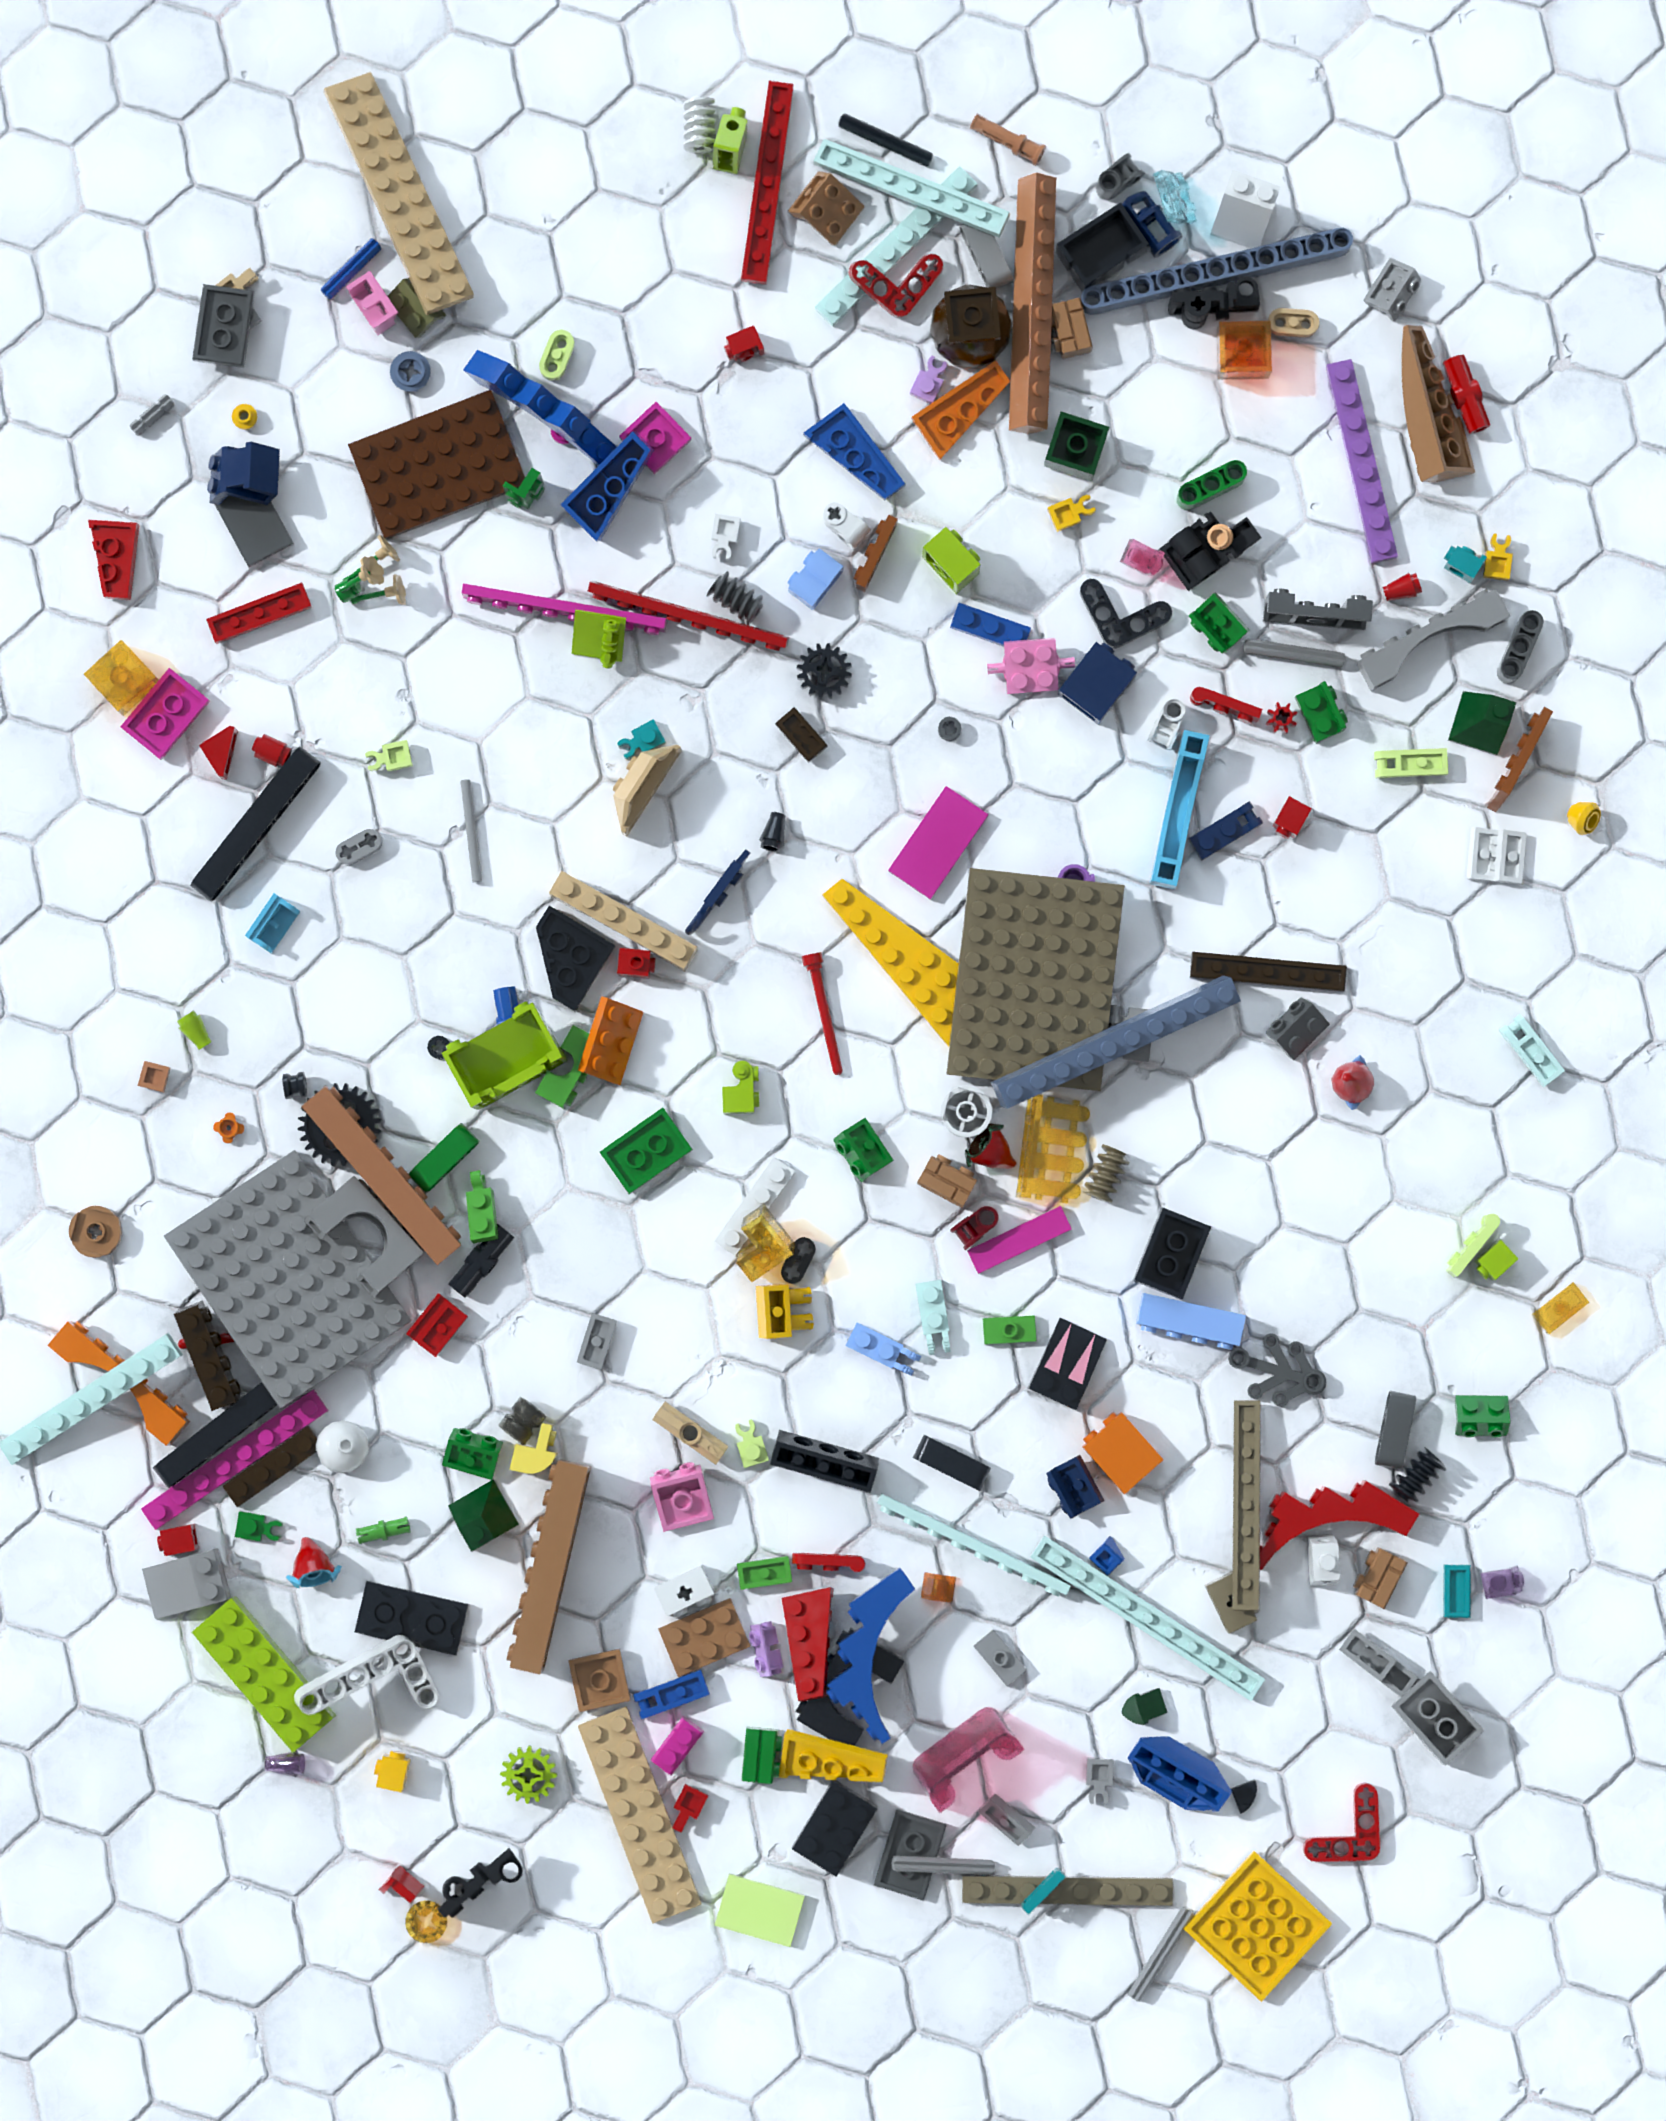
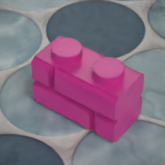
M683 1715L652 1756L651 1761L672 1776L704 1731Z

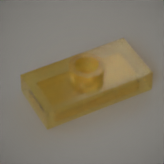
M1571 1282L1531 1315L1546 1334L1549 1335L1590 1302L1576 1284Z

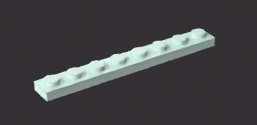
M823 139L813 160L816 166L1000 238L1010 217L1009 211L826 139Z
M961 166L955 169L941 183L943 186L969 195L978 184ZM917 206L863 260L870 262L883 275L888 274L945 216ZM864 266L856 268L858 270V278L864 276L869 280V282L866 283V286H868L870 281L876 277L875 275H873V277L869 278L864 273V270L866 269ZM847 274L815 306V310L833 327L866 293Z
M170 1333L165 1334L0 1441L2 1452L11 1465L17 1463L182 1356V1352Z
M881 1493L877 1504L882 1505L880 1511L893 1517L895 1513H898L905 1517L903 1522L915 1528H918V1525L921 1524L929 1528L928 1534L940 1540L942 1536L952 1539V1546L963 1551L968 1547L976 1551L975 1557L985 1562H988L991 1558L999 1562L998 1568L1012 1574L1013 1570L1023 1574L1022 1580L1036 1585L1038 1581L1046 1585L1045 1591L1059 1597L1060 1593L1067 1595L1071 1587L1070 1584Z

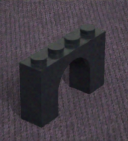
M851 1627L848 1632L843 1630L835 1644L838 1645L839 1642L856 1630ZM877 1643L872 1661V1673L892 1684L905 1660ZM836 1651L834 1655L829 1653L827 1656L826 1697L800 1702L795 1712L799 1714L797 1717L799 1722L827 1739L855 1746L864 1731V1727L838 1712L827 1694L829 1690L828 1683L839 1672L853 1666L850 1662L845 1664Z

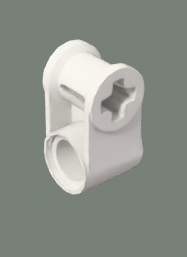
M838 502L827 504L823 510V523L852 549H855L871 530L864 521L853 515ZM836 511H838L839 520L836 518L830 520L829 512L835 513Z
M1172 698L1165 702L1158 719L1154 722L1147 741H1156L1167 746L1168 750H1171L1186 711L1185 705L1181 700ZM1170 705H1176L1180 709V715L1175 718L1170 717L1166 712V708Z

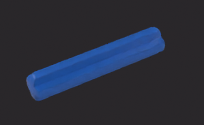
M371 238L321 287L322 294L329 300L332 299L381 250V245Z

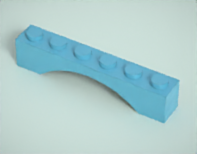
M1184 730L1182 733L1150 885L1173 890L1177 887L1190 818L1210 735Z

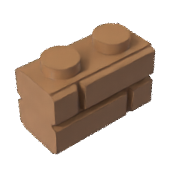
M1081 298L1052 304L1051 328H1054L1056 337L1052 338L1055 352H1060L1062 359L1092 352L1093 346Z
M940 1154L936 1158L931 1156L916 1184L963 1208L977 1182L973 1178L975 1173L962 1166L957 1170L950 1166L951 1160Z
M1377 1547L1376 1551L1371 1550L1364 1563L1368 1567L1364 1575L1358 1574L1353 1588L1356 1589L1355 1595L1385 1610L1408 1562Z

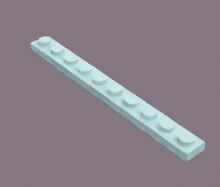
M1045 1535L1030 1556L1039 1564L1248 1700H1253L1265 1681L1263 1677Z

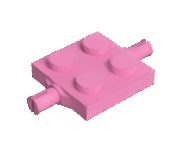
M1055 638L1004 642L1002 663L987 664L988 675L1003 673L1006 679L1007 694L1059 690L1058 675L1060 669L1075 668V663H1073L1075 658H1059L1056 652Z

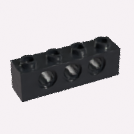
M780 1429L770 1461V1465L871 1493L879 1464L878 1457Z

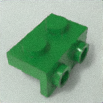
M534 468L530 469L518 489L506 481L503 484L505 496L508 498L507 501L519 509L522 506L529 509L533 501H538L545 491L541 472Z
M1216 592L1188 615L1192 620L1190 622L1192 627L1199 633L1203 632L1209 639L1207 642L1210 647L1216 652L1220 651L1222 654L1229 651L1250 631Z
M1455 1396V1435L1468 1438L1475 1436H1490L1492 1438L1507 1436L1511 1423L1508 1396Z

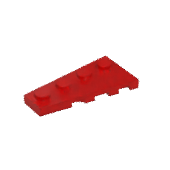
M832 1587L782 1598L799 1702L826 1697L828 1648H830L829 1626L832 1620L831 1599L834 1593V1588Z

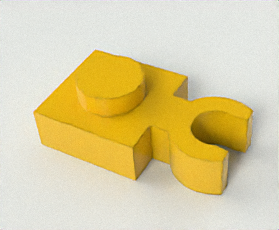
M1090 495L1082 496L1076 504L1073 503L1072 498H1068L1047 507L1056 532L1081 523L1079 515L1090 516L1095 513V507L1091 509L1083 507V503L1090 500Z
M1494 533L1490 539L1493 551L1487 550L1485 553L1487 558L1484 562L1483 578L1508 581L1510 579L1513 554L1505 553V551L1511 544V536L1507 535L1505 544L1501 545L1497 543V534Z

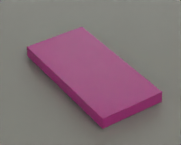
M945 786L888 869V872L931 900L989 814Z

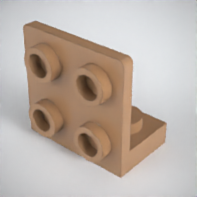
M818 171L789 208L788 212L794 218L806 220L831 245H836L862 212L864 205L831 173Z

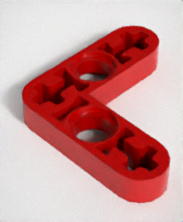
M936 254L923 256L898 287L866 260L852 263L848 274L858 287L890 315L903 317L910 313L943 270V261ZM926 261H935L933 265L935 271L930 270L925 276L917 273L918 270L922 273L927 269ZM864 266L866 268L864 270V273L869 278L873 277V275L876 276L874 279L870 281L868 286H866V283L869 282V280L866 277H857V267L860 268ZM912 278H916L921 282V289L918 293H913L909 289V282ZM878 281L886 285L887 290L883 296H878L874 291V286ZM905 294L913 298L912 301L910 298H908L903 302L902 306L903 308H905L904 310H895L897 306L894 303L895 300L901 301L905 297Z
M1363 1782L1356 1785L1353 1790L1354 1835L1308 1838L1302 1848L1307 1859L1313 1862L1369 1861L1378 1856L1380 1852L1378 1793L1373 1785ZM1363 1788H1367L1372 1793V1796L1368 1797L1367 1801L1369 1807L1373 1806V1810L1361 1809L1358 1811V1806L1364 1807L1363 1798L1358 1796L1359 1793L1363 1792ZM1364 1814H1370L1374 1819L1373 1825L1367 1829L1362 1828L1359 1824V1819ZM1356 1840V1846H1365V1841H1369L1374 1846V1850H1370L1369 1855H1366L1364 1850H1356L1357 1856H1352L1354 1851L1352 1841ZM1330 1841V1857H1326V1851H1318L1315 1857L1312 1852L1308 1851V1848H1311L1314 1842H1317L1319 1847H1327L1325 1842ZM1344 1841L1348 1844L1349 1849L1344 1856L1335 1854L1334 1846L1337 1842Z

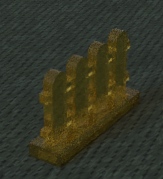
M1041 1094L1027 1100L1015 1197L1027 1199L1031 1198V1194H1035V1200H1042L1043 1195L1060 1197V1203L1068 1204V1199H1076L1080 1196V1186L1070 1182L1071 1174L1080 1173L1084 1168V1162L1080 1158L1074 1157L1075 1147H1083L1087 1143L1086 1135L1082 1132H1077L1078 1122L1087 1121L1090 1117V1111L1087 1107L1080 1106L1079 1100H1072L1071 1105L1054 1102V1097L1047 1096L1046 1101H1043V1095ZM1041 1117H1044L1043 1127H1040ZM1052 1118L1069 1120V1130L1051 1128ZM1038 1142L1041 1143L1040 1153L1037 1152ZM1049 1144L1067 1146L1066 1156L1048 1154ZM1035 1168H1038L1037 1178H1033ZM1046 1170L1064 1172L1063 1182L1045 1180Z

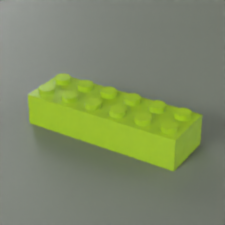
M236 1596L230 1598L191 1632L292 1753L337 1716L329 1706L312 1715L302 1712L295 1703L294 1696L301 1686L309 1682ZM307 1695L303 1699V1705H310L314 1700V1695Z

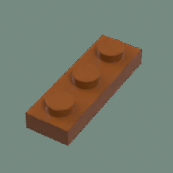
M888 515L886 521L881 519L875 532L879 536L875 544L870 542L864 555L868 559L864 567L859 565L853 579L857 581L856 589L866 592L895 531L898 518Z

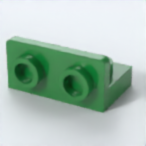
M1326 681L1295 695L1294 698L1315 744L1346 729L1345 724L1348 723L1346 714L1342 708L1338 709L1334 701L1337 699L1335 690L1331 685L1328 686Z
M866 1117L842 1131L833 1139L837 1151L844 1156L850 1165L851 1172L861 1182L894 1161Z
M453 1428L448 1439L442 1466L492 1480L503 1441L497 1440L493 1436H482L472 1433L466 1428Z

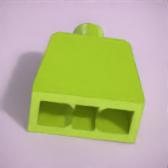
M732 107L730 115H722L713 145V169L737 175L748 128V120L745 119L746 111L740 107Z

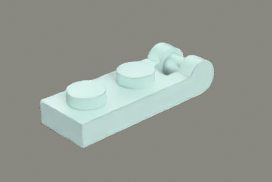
M1519 1014L1513 1018L1514 1022L1508 1026L1504 1025L1499 1029V1032L1515 1050L1542 1087H1545L1565 1072V1070L1525 1018ZM1522 1030L1525 1036L1518 1040L1514 1034Z

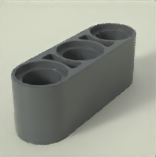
M1529 610L1517 621L1497 668V677L1505 684L1514 683L1524 672L1544 623L1543 616L1538 611ZM1526 618L1533 619L1536 623V629H1528L1524 624V620ZM1517 641L1524 643L1526 652L1520 653L1516 651L1514 643ZM1505 665H1512L1516 669V675L1508 676L1504 671Z
M1389 1391L1375 1455V1465L1398 1470L1402 1469L1415 1410L1416 1396Z

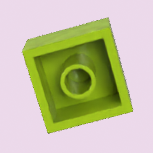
M945 527L923 546L922 558L957 595L979 575L981 566L979 561L981 559L972 548L969 550L965 548L961 543L963 539L954 529L950 531Z

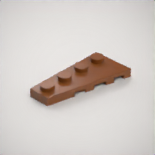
M1544 707L1539 714L1534 712L1527 724L1530 730L1528 734L1523 733L1516 745L1519 750L1516 755L1512 754L1505 766L1508 770L1497 781L1494 787L1497 790L1487 806L1488 809L1496 813L1510 795L1553 713L1552 710Z

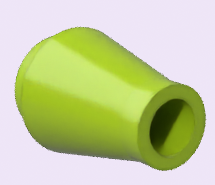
M194 1010L177 1021L180 1026L178 1029L196 1045L198 1050L212 1042L200 1014L197 1015Z

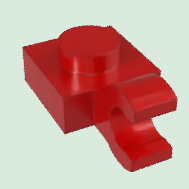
M685 1784L673 1807L679 1810L680 1813L672 1828L682 1833L689 1817L697 1820L709 1795Z

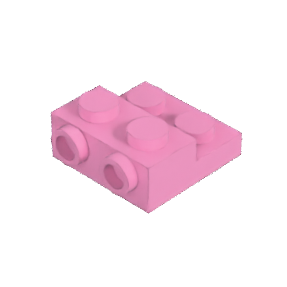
M693 1462L682 1464L679 1467L680 1470L669 1472V1469H660L654 1473V1476L650 1477V1484L663 1532L714 1519L701 1465L695 1466Z

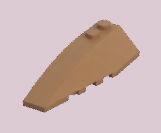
M1406 325L1403 327L1402 390L1404 411L1411 442L1410 447L1414 453L1420 481L1441 482L1476 473L1460 416L1455 417L1451 404L1454 403L1451 394L1446 395L1441 381L1445 379L1441 370L1433 364L1432 360H1434L1435 355L1423 326Z

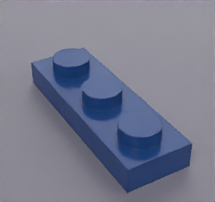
M960 602L950 625L951 629L1003 647L1006 641L1027 640L1031 631V627Z

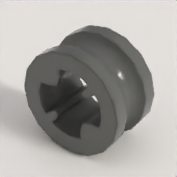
M949 716L940 721L938 733L943 740L954 741L959 737L961 724L956 718ZM949 722L953 723L954 729L957 730L955 734L951 732L950 736L946 735V730L942 728L944 724L948 726Z

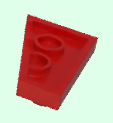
M88 519L89 528L93 536V549L96 552L98 561L97 569L103 597L106 599L131 600L140 525L135 522Z

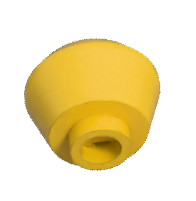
M1578 802L1573 804L1567 812L1568 822L1579 835L1590 834L1595 830L1601 818L1598 804L1595 802Z

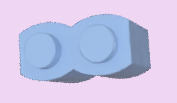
M820 548L815 553L811 551L803 561L805 567L800 573L795 571L787 582L790 585L788 592L811 610L815 609L844 571L843 565Z

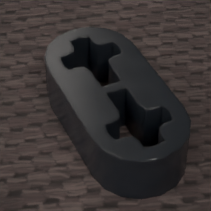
M801 1237L794 1242L781 1269V1276L787 1283L796 1284L804 1277L816 1251L815 1244L811 1239ZM805 1242H808V1248L811 1249V1253H805L802 1260L797 1259L800 1253L797 1245H803ZM795 1261L800 1263L797 1268L800 1276L793 1277L790 1280L787 1278L788 1273L785 1270L787 1267L792 1268Z

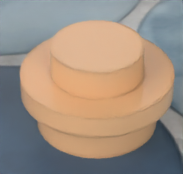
M1216 524L1209 529L1207 540L1212 548L1223 550L1231 545L1233 533L1227 525Z

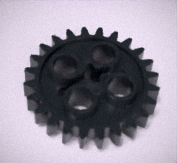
M334 1083L333 1086L343 1097L340 1102L343 1104L346 1101H351L354 1104V1111L360 1117L357 1122L363 1129L368 1126L374 1134L382 1133V1130L376 1128V1124L383 1121L374 1116L380 1112V1109L371 1108L375 1100L366 1101L365 1099L368 1095L366 1091L358 1095L359 1087L357 1086L352 1091H349V1084L345 1083L343 1089L340 1090L339 1085ZM307 1113L306 1116L298 1117V1120L304 1122V1126L297 1129L306 1134L300 1138V1141L309 1142L305 1150L314 1149L313 1158L322 1155L321 1163L323 1164L330 1158L331 1166L335 1167L338 1160H340L342 1166L346 1167L347 1159L337 1148L329 1149L327 1147L326 1139L328 1137Z

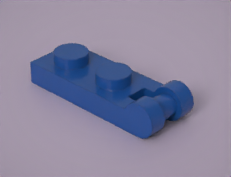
M698 1670L632 1695L634 1701L639 1704L641 1710L639 1715L642 1720L708 1696L710 1692L702 1670ZM655 1696L657 1705L650 1707L648 1698Z

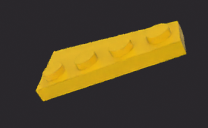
M787 1729L784 1734L779 1778L800 1776V1779L825 1777V1780L848 1778L849 1781L883 1782L886 1774L888 1754Z

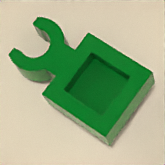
M239 1511L234 1537L262 1541L264 1534L270 1540L277 1541L281 1539V1536L273 1535L271 1530L273 1526H283V1522L275 1520L265 1523L266 1515Z

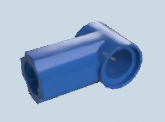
M515 986L493 990L498 1015L496 1017L497 1025L511 1018L512 1014L515 1013L514 1008L519 1005Z

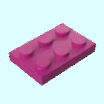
M168 668L120 727L157 758L162 760L209 704L210 700L171 668Z

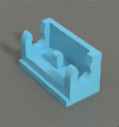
M273 893L245 936L272 954L301 911Z

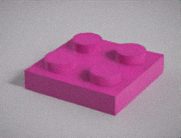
M657 401L619 435V438L623 441L632 431L637 432L654 449L646 464L654 475L692 440Z

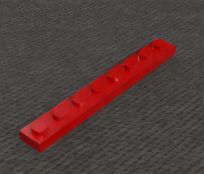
M768 81L741 275L742 282L767 285L794 84Z
M590 581L587 592L593 593L592 598L607 602L608 598L618 600L617 605L632 609V606L636 605L643 607L642 612L656 616L657 612L667 614L666 619L678 623H681L682 619L692 622V627L706 630L707 626L716 628L717 634L730 637L731 633L741 636V641L755 644L756 640L765 642L766 648L780 651L781 647L786 648L790 638L596 581Z

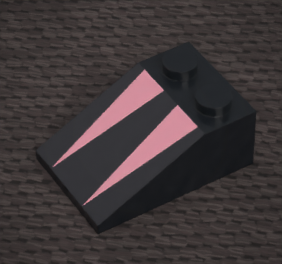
M1059 1318L1028 1385V1389L1066 1407L1077 1410L1107 1339Z

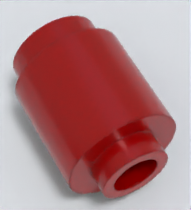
M266 734L262 737H257L252 746L255 758L275 767H282L292 753V749L287 747L286 743Z

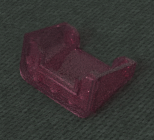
M984 1707L914 1760L912 1765L913 1773L939 1813L951 1806L955 1800L956 1795L951 1784V1778L988 1750L992 1749L995 1755L1003 1760H1011L1025 1750L1021 1741L995 1708Z

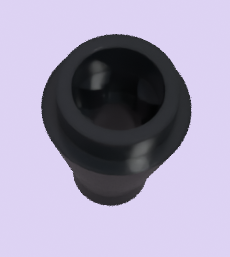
M771 812L770 818L759 839L762 849L771 852L781 851L785 838L786 816L784 814Z

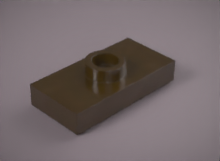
M795 707L775 723L777 728L808 763L828 747L825 741Z

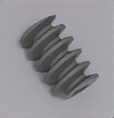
M727 571L717 578L706 596L708 597L714 593L713 601L716 603L722 599L721 606L723 608L731 605L730 613L735 614L739 611L738 618L740 620L748 616L746 623L749 626L763 607V604H761L763 595L754 599L755 590L752 589L745 593L746 584L743 583L737 587V577L728 581L730 572Z

